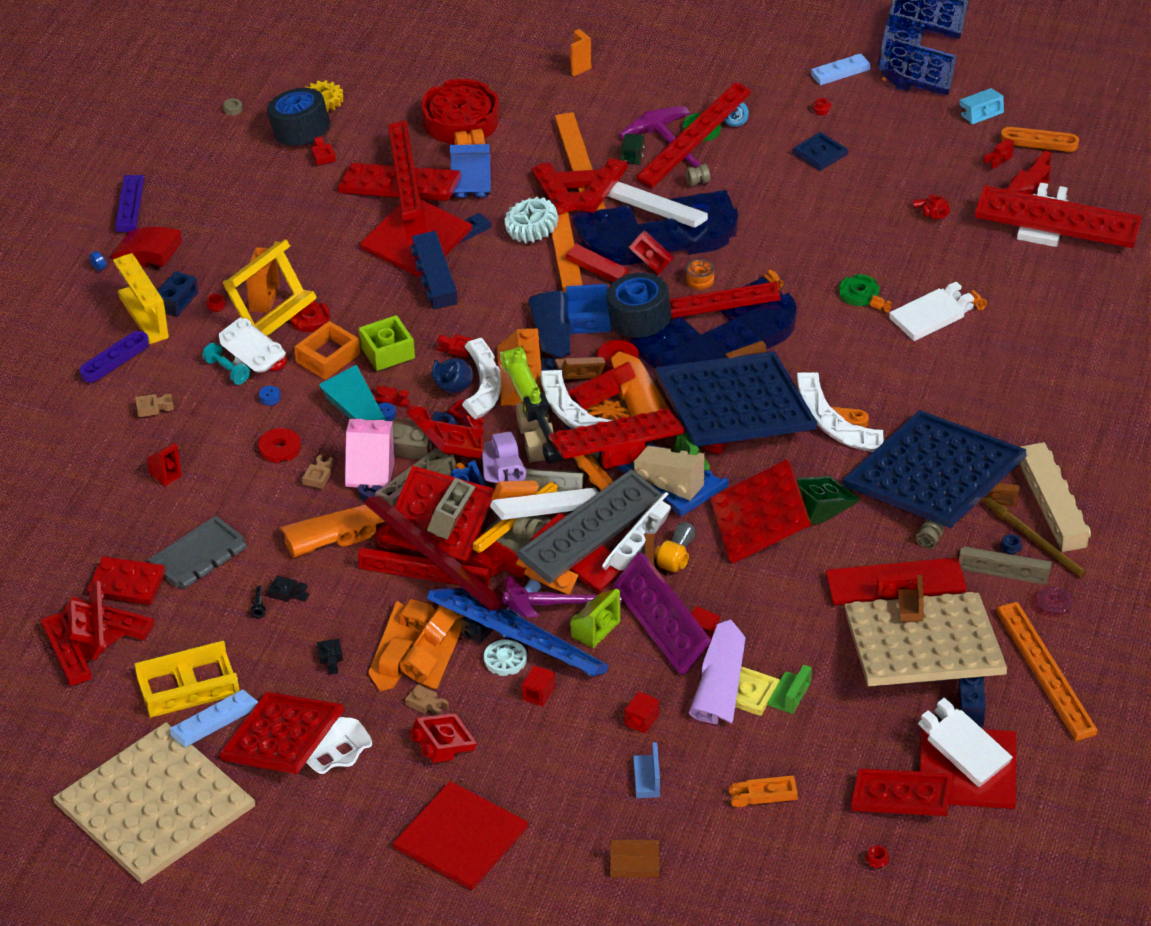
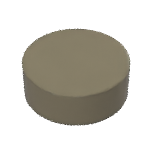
M235 98L226 100L223 103L224 113L231 116L240 114L243 110L242 102Z

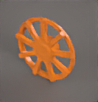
M604 400L586 409V411L590 409L596 410L587 412L591 416L597 415L608 420H617V416L630 417L628 408L620 405L619 401Z

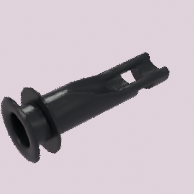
M261 585L255 589V601L251 607V615L254 618L265 616L266 608L263 606L261 598Z

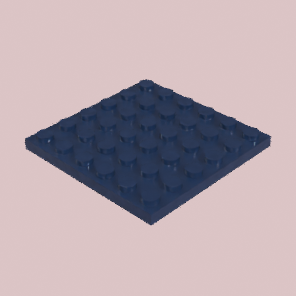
M775 351L742 355L731 359L727 357L655 367V376L693 445L702 447L711 444H723L731 441H744L752 438H765L767 436L785 435L817 429L815 417Z
M919 410L843 479V485L951 528L1012 471L1027 454L1024 448Z

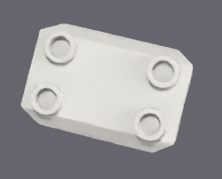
M245 318L237 319L219 333L220 344L235 356L233 361L234 367L242 363L258 373L266 372L273 364L284 358L286 354L279 343L272 341Z

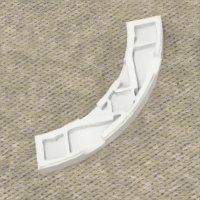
M482 338L468 341L465 345V348L476 363L480 384L478 392L471 398L466 399L462 406L475 420L483 417L493 408L502 388L499 366H496L493 360L495 357Z
M562 370L541 371L543 391L551 409L570 428L575 429L579 426L612 421L593 417L575 401L573 402L564 385Z
M797 373L799 392L815 417L817 425L826 434L849 447L874 452L883 443V430L852 425L828 405L820 387L819 373Z

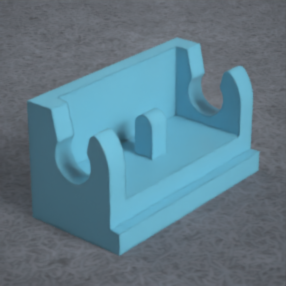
M992 88L959 100V105L966 110L961 115L970 121V124H975L1004 113L1003 95Z

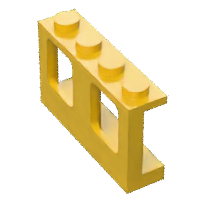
M133 253L113 259L117 269L129 285L127 288L118 290L119 298L139 329L148 335L149 344L169 338L164 300Z
M224 641L134 663L137 681L150 718L228 698L239 692L238 678L236 673H233L226 654ZM214 662L219 663L223 676L201 682L196 681L193 672L195 667ZM168 674L175 676L178 688L152 694L148 683L150 679Z

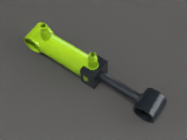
M518 347L500 352L503 369L509 373L523 404V413L527 421L537 420L547 443L542 444L545 461L547 464L566 460L549 439V434L552 431L545 418L548 417L549 403L544 392H540L530 371L524 349Z

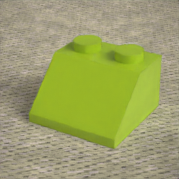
M614 589L599 594L592 601H589L585 608L572 618L570 622L571 637L591 648H594L620 623V590Z

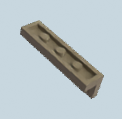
M435 448L413 466L451 475L456 462L453 454L448 455ZM411 467L378 490L375 496H381L391 506L395 507L398 500L397 496L400 495L405 484L402 482L406 481Z
M525 468L526 477L523 481L535 480L539 485L537 491L549 482L558 485V492L583 489L585 472Z
M965 546L961 548L959 563L964 571L1043 585L1048 584L1052 566L1051 561Z

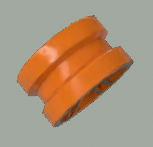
M705 259L690 261L686 266V283L688 286L697 290L711 287L714 283V265Z

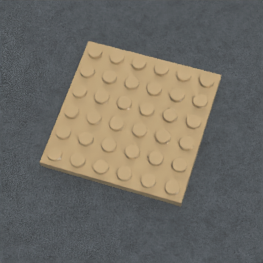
M966 592L955 595L923 596V622H900L898 599L876 600L872 602L856 601L845 604L846 618L867 686L1007 674V665L979 593Z
M164 723L53 797L54 803L141 884L255 807V800L192 744L184 747L170 735L171 726L168 723Z

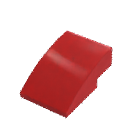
M143 227L132 230L110 255L111 259L133 253L141 267L147 268L150 263L164 267L182 243L181 230L166 227Z

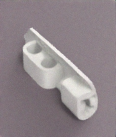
M667 492L660 495L616 546L602 565L604 570H607L611 565L618 570L624 571L638 552L641 553L646 541L644 534H655L668 517L671 507L662 501L668 495Z

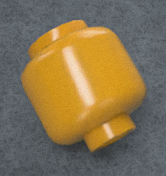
M667 540L661 546L658 545L656 547L654 558H656L659 568L676 573L686 567L689 554L685 546Z

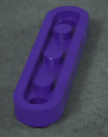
M135 331L107 348L80 367L81 379L85 382H95L148 347V335L143 331Z

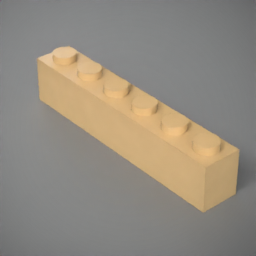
M1045 442L1021 446V448L1026 449L1027 456L1019 465L1061 552L1087 548L1088 538L1091 537L1090 527L1085 525L1082 511L1078 510L1073 494H1070L1068 483L1066 480H1063L1060 467L1054 462L1052 451L1048 450Z

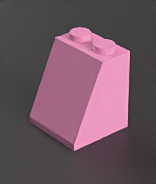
M349 419L346 431L345 487H359L360 484H364V488L365 485H369L368 488H372L373 485L384 487L391 481L395 463L393 421Z

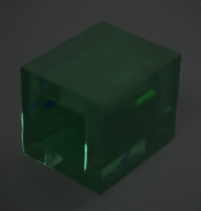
M625 133L621 145V161H627V164L640 165L645 151L644 135Z

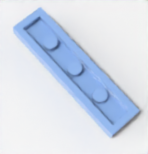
M241 690L171 727L170 735L182 746L187 747L250 713L258 701L246 691Z

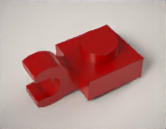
M322 136L314 138L315 144L312 147V155L316 164L336 162V155L331 144H324Z
M1008 138L996 145L992 153L984 156V163L992 162L991 168L994 169L1005 161L1010 160L1013 156L1014 142Z
M456 334L453 338L439 335L437 338L439 344L436 350L439 352H446L448 350V354L469 358L470 353L465 348V345L468 341L475 339Z
M377 386L373 394L378 405L390 403L392 405L408 407L410 400L407 399L409 395L407 390H400L398 392L397 388Z

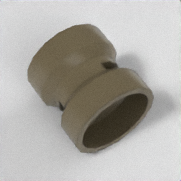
M701 164L697 168L688 167L685 169L686 180L690 187L697 186L698 183L706 184L710 182V172L706 164Z
M529 516L516 518L513 533L519 536L525 535L531 540L543 528V521L537 518L530 519Z
M926 519L921 527L922 529L916 535V541L922 547L933 549L944 532V526Z

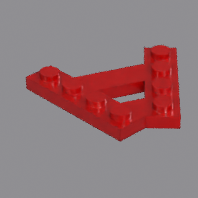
M609 158L602 169L556 172L550 162L531 168L532 174L545 196L554 204L557 214L560 215L573 210L594 213L627 170L628 165L627 161ZM587 187L584 192L569 193L567 191L568 188Z
M76 597L71 598V600L89 604V601L79 599ZM68 603L63 612L41 619V624L69 685L73 686L92 679L91 672L86 663L91 659V644L69 639ZM102 605L105 608L103 616L105 632L103 638L106 640V648L124 635L146 640L155 625L153 618Z

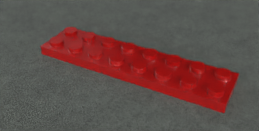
M986 185L983 187L975 211V218L1133 249L1142 221V216Z

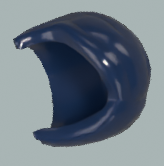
M449 359L439 363L438 360H434L431 374L435 384L441 391L449 394H459L470 386L473 380V371L471 366L465 361Z

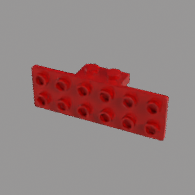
M659 409L655 412L640 413L627 418L621 417L617 420L598 422L589 426H579L575 429L559 430L556 433L549 434V439L564 459L602 451V466L606 469L634 463L637 457L645 450L646 441L685 433V428L669 409Z
M957 557L826 570V577L834 605L849 604L856 601L870 602L898 599V589H917V575H922L923 596L965 593L967 590Z

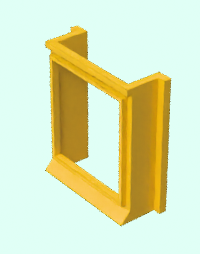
M284 239L282 242L275 241L272 247L232 277L222 282L240 317L248 319L254 327L266 336L317 298L314 291L303 290L284 253L290 247L287 239ZM275 258L293 295L254 324L235 287Z

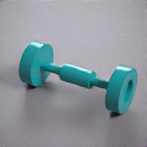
M215 342L208 344L202 353V358L206 362L212 364L218 361L228 371L232 370L230 380L237 385L244 383L250 375L249 367L242 363L234 367L232 362L224 356L221 357L222 347Z

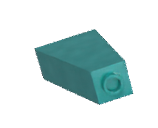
M357 365L319 384L327 400L349 419L386 421Z

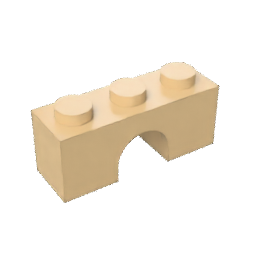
M516 404L517 422L520 433H524L529 463L544 461L542 444L547 443L539 423L537 420L528 422L523 413V404ZM548 414V417H545L546 420H547V423H548V421H549V414ZM550 422L548 425L553 433L552 423Z

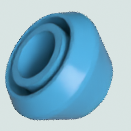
M742 102L724 121L733 127L743 125L749 116L747 106Z

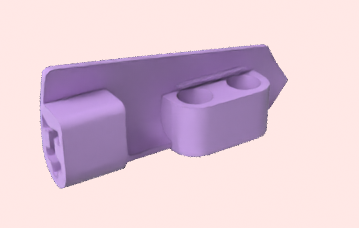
M512 432L492 434L491 441L485 442L483 448L484 479L494 483H498V481H523L526 477V470L519 458L517 443Z
M732 620L717 624L702 666V677L689 710L690 716L696 720L718 724L721 718L731 724L733 723L746 638Z

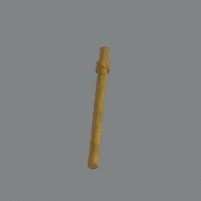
M991 497L985 500V505L996 512L995 515L1002 521L1006 520L1079 578L1085 576L1086 571L1011 514L1009 508L1005 505H1000Z

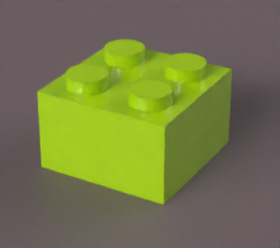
M397 315L359 327L360 347L376 371L415 359L414 339Z

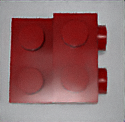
M456 713L416 718L410 733L412 741L418 742L422 747V755L425 758L429 757L432 763L451 761L455 753L475 751L478 744Z

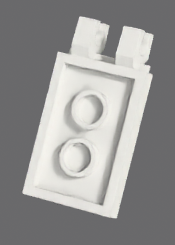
M1040 183L1037 194H1033L1069 202V200H1066L1067 187L1060 186L1057 198L1047 196L1048 184ZM1020 226L1017 240L1057 247L1061 234Z
M958 282L949 284L945 290L939 288L891 311L889 318L913 341H916L963 318L964 313L973 309L974 305L971 302L974 301V297L970 293L961 296L958 290H961L962 286Z
M945 698L937 703L938 707L934 710L942 719L941 722H938L937 717L929 710L921 716L922 720L918 724L929 734L928 741L978 787H981L1003 769L1013 758L962 710H954L953 705Z

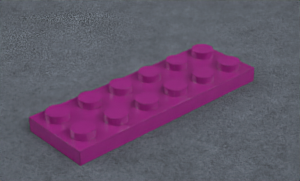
M638 552L613 584V587L620 590V595L678 673L685 675L711 642V639L646 555Z

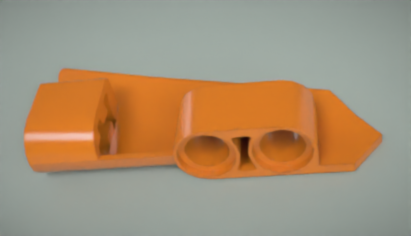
M618 351L611 358L613 369L626 362H630L636 375L634 379L619 385L621 391L619 396L622 401L626 402L630 416L655 412L659 409H669L640 359Z

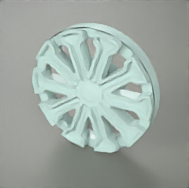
M513 640L493 642L484 652V664L493 674L498 673L500 676L513 675L526 665L527 653L525 648Z

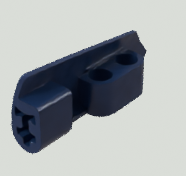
M549 291L530 297L528 302L535 328H538L541 351L558 359L570 355V322H568L567 294L563 291Z

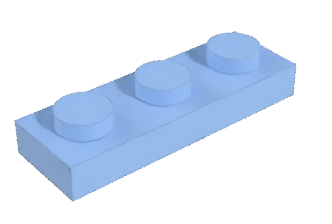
M858 54L811 69V76L819 85H823L870 70V63L862 54Z

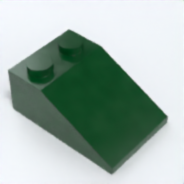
M831 476L796 478L811 525L822 524L859 501L858 497Z

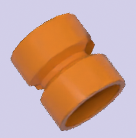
M482 129L471 130L469 134L466 131L454 133L455 145L485 144Z

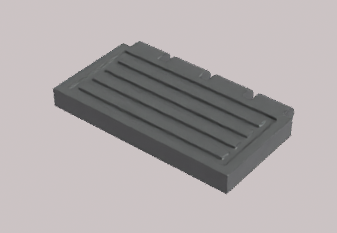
M215 515L147 561L148 563L164 565L166 572L163 578L176 589L178 587L186 589L195 583L197 578L201 579L212 572L214 566L218 568L232 558L231 555L236 556L245 550L247 546L241 534Z

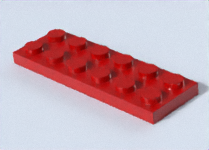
M351 163L338 185L339 193L399 197L394 165ZM415 167L420 199L449 201L461 179V172L450 169Z

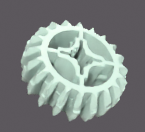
M529 197L528 200L515 203V207H509L504 223L507 233H509L513 240L517 239L518 242L524 241L525 244L528 241L534 243L535 240H541L543 237H548V233L554 232V228L557 227L558 214L556 207H554L550 200L546 201L545 198L539 199L538 197L531 199Z

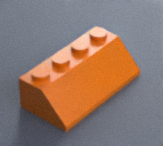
M538 328L517 329L497 346L498 366L502 385L500 393L501 406L522 403L509 373L503 369L500 352L522 347L525 351L530 371L540 392H543Z

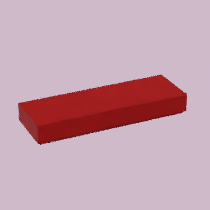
M575 244L566 253V260L611 282H615L616 279L628 274V268L578 244Z

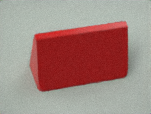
M643 231L629 246L658 275L674 259L646 231Z

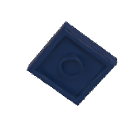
M818 132L795 146L792 154L817 170L822 171L846 156L848 149L822 132Z

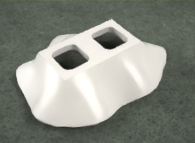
M339 717L306 763L320 774H324L336 766H352L362 750L372 746L371 737L357 719ZM347 743L353 750L346 754H341L336 747ZM328 754L333 761L324 766L317 758Z

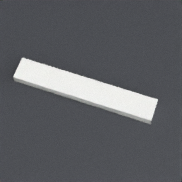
M617 182L607 195L608 197L694 228L708 220L707 213L621 182Z
M596 488L496 499L492 500L490 507L501 520L576 510L599 492Z

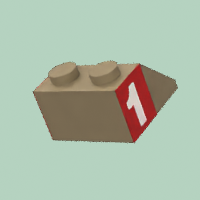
M396 418L393 420L394 456L420 460L433 450L434 443L412 419Z

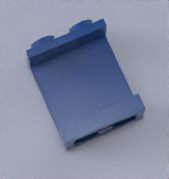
M450 145L451 170L461 172V179L452 194H455L456 198H466L467 194H475V197H487V194H491L490 145Z
M607 284L566 286L570 334L611 332L606 299Z

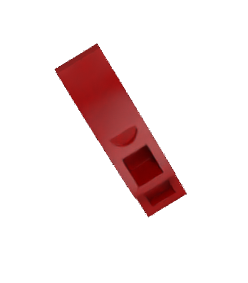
M1044 150L1041 156L1036 158L1033 167L1027 171L1021 170L1017 176L1012 178L1009 187L1005 189L1032 195L1037 194L1040 183L1048 184L1050 181L1052 152Z

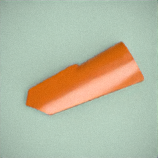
M363 505L281 526L280 530L284 533L285 544L293 558L314 552L315 548L336 541L340 546H348L367 540L376 533V524L385 521L369 507Z
M410 599L405 606L396 601L368 672L379 691L394 688L404 672L400 668V663L421 635L420 631L435 611L430 604Z
M439 605L420 631L421 635L400 663L401 670L421 685L436 690L460 636L461 619L464 616Z

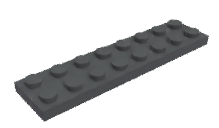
M631 469L518 551L517 557L550 584L639 519L662 494Z

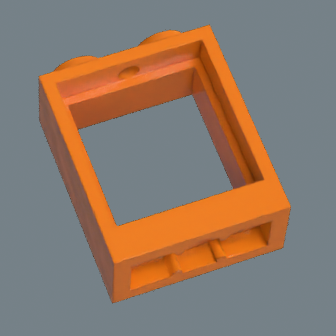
M256 247L250 262L268 249ZM275 258L246 279L249 311L269 313L280 287L278 266Z
M330 321L294 346L296 362L325 380L361 354L359 338ZM329 340H333L342 346L327 358L316 352L318 348Z

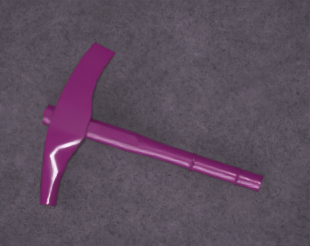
M686 106L645 111L644 115L621 131L619 137L623 140L631 135L657 131L671 144L676 137L665 126L675 119L689 115L690 112ZM691 153L685 157L692 167L697 168L701 165L700 161H697Z
M508 576L505 579L502 604H507L511 610L521 616L538 617V614L531 605H585L597 595L528 592L525 588L515 583L512 576Z

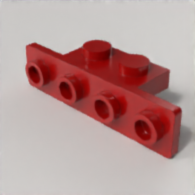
M626 362L567 392L573 402L575 401L581 408L586 410L620 393L619 385L634 379L636 375L630 362Z
M497 541L481 553L473 550L467 563L469 566L489 569L490 577L504 570L521 579L526 576L524 575L526 569L516 565L518 553Z
M97 580L89 593V604L71 600L68 605L69 639L90 643L92 660H97L100 653H103L106 648V640L103 638L105 632V623H103L105 608L102 606L104 591L101 590V581Z

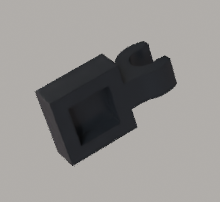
M276 576L267 590L268 597L289 602L291 597L300 601H306L309 597V593L305 592L308 588L307 584L297 583V580Z
M339 638L317 642L320 664L327 663L329 674L338 673L337 661H343Z

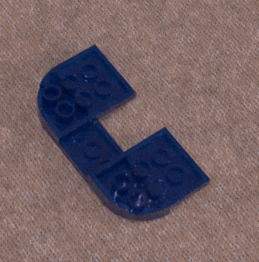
M893 0L888 13L877 61L882 75L894 84L896 88L909 91L912 85L920 89L948 95L957 55L924 47L920 43L924 29L960 39L969 0Z
M727 190L669 199L707 213L708 220L695 228L680 223L673 218L637 224L631 205L601 209L594 213L582 212L572 214V221L582 247L619 265H630L644 262L629 248L643 231L652 236L668 252L686 249L688 255L714 251L729 244V239L737 234L738 210L737 208L734 209Z
M762 277L743 287L770 282L767 281L764 277ZM779 291V301L718 310L729 321L703 334L697 332L680 316L670 321L662 331L648 337L634 338L630 340V343L637 347L639 355L654 369L655 367L726 358V353L760 341L766 344L767 350L783 342L793 333L796 323L797 306L794 298L789 293L783 295Z

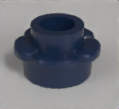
M1008 534L1004 536L1000 548L1007 554H1016L1017 551L1020 552L1022 550L1021 539L1017 535Z

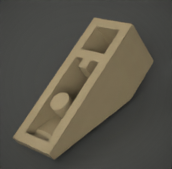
M455 478L436 507L427 531L434 533L438 537L448 539L474 492L475 486Z

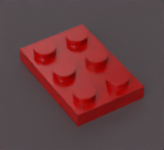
M102 556L87 592L89 595L97 580L101 581L104 599L152 605L166 569L161 564Z

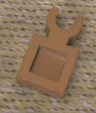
M156 394L135 397L138 417L160 414L159 410H174L171 394H165L160 398H157Z
M319 455L316 458L317 465H309L302 478L303 485L323 489L331 476L333 458L330 457L327 462H323L322 455Z
M419 684L405 698L407 706L423 714L430 710L434 716L442 715V710L439 708L449 709L447 700L438 699L436 692Z

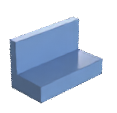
M652 742V755L634 756L636 798L660 797L657 742Z

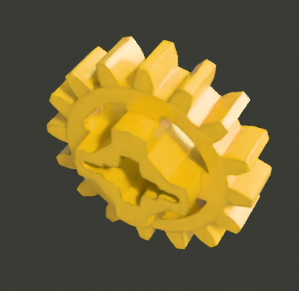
M327 80L324 82L317 81V84L310 83V87L305 86L306 88H313L321 92L327 112L329 111L328 109L335 110V106L340 107L341 102H343V89H340V85H335L334 82L329 84Z

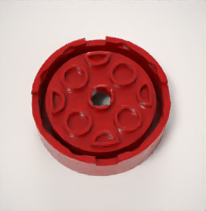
M452 79L444 81V85L437 88L433 86L425 93L422 99L424 129L434 139L448 144H455V132L466 131L469 134L471 130L482 129L485 139L494 133L499 125V99L495 91L492 92L487 84L472 79Z

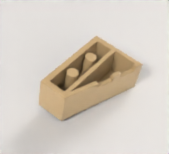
M647 446L634 461V472L648 483L691 501L704 485V453L690 455L687 451L681 450L680 453L671 452L668 448Z

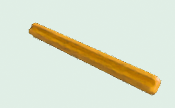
M549 482L537 491L536 495L558 492V485ZM516 518L500 520L473 542V550H476L478 553L484 551L513 528Z

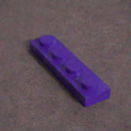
M124 175L116 221V232H130L137 229L145 183L144 175Z

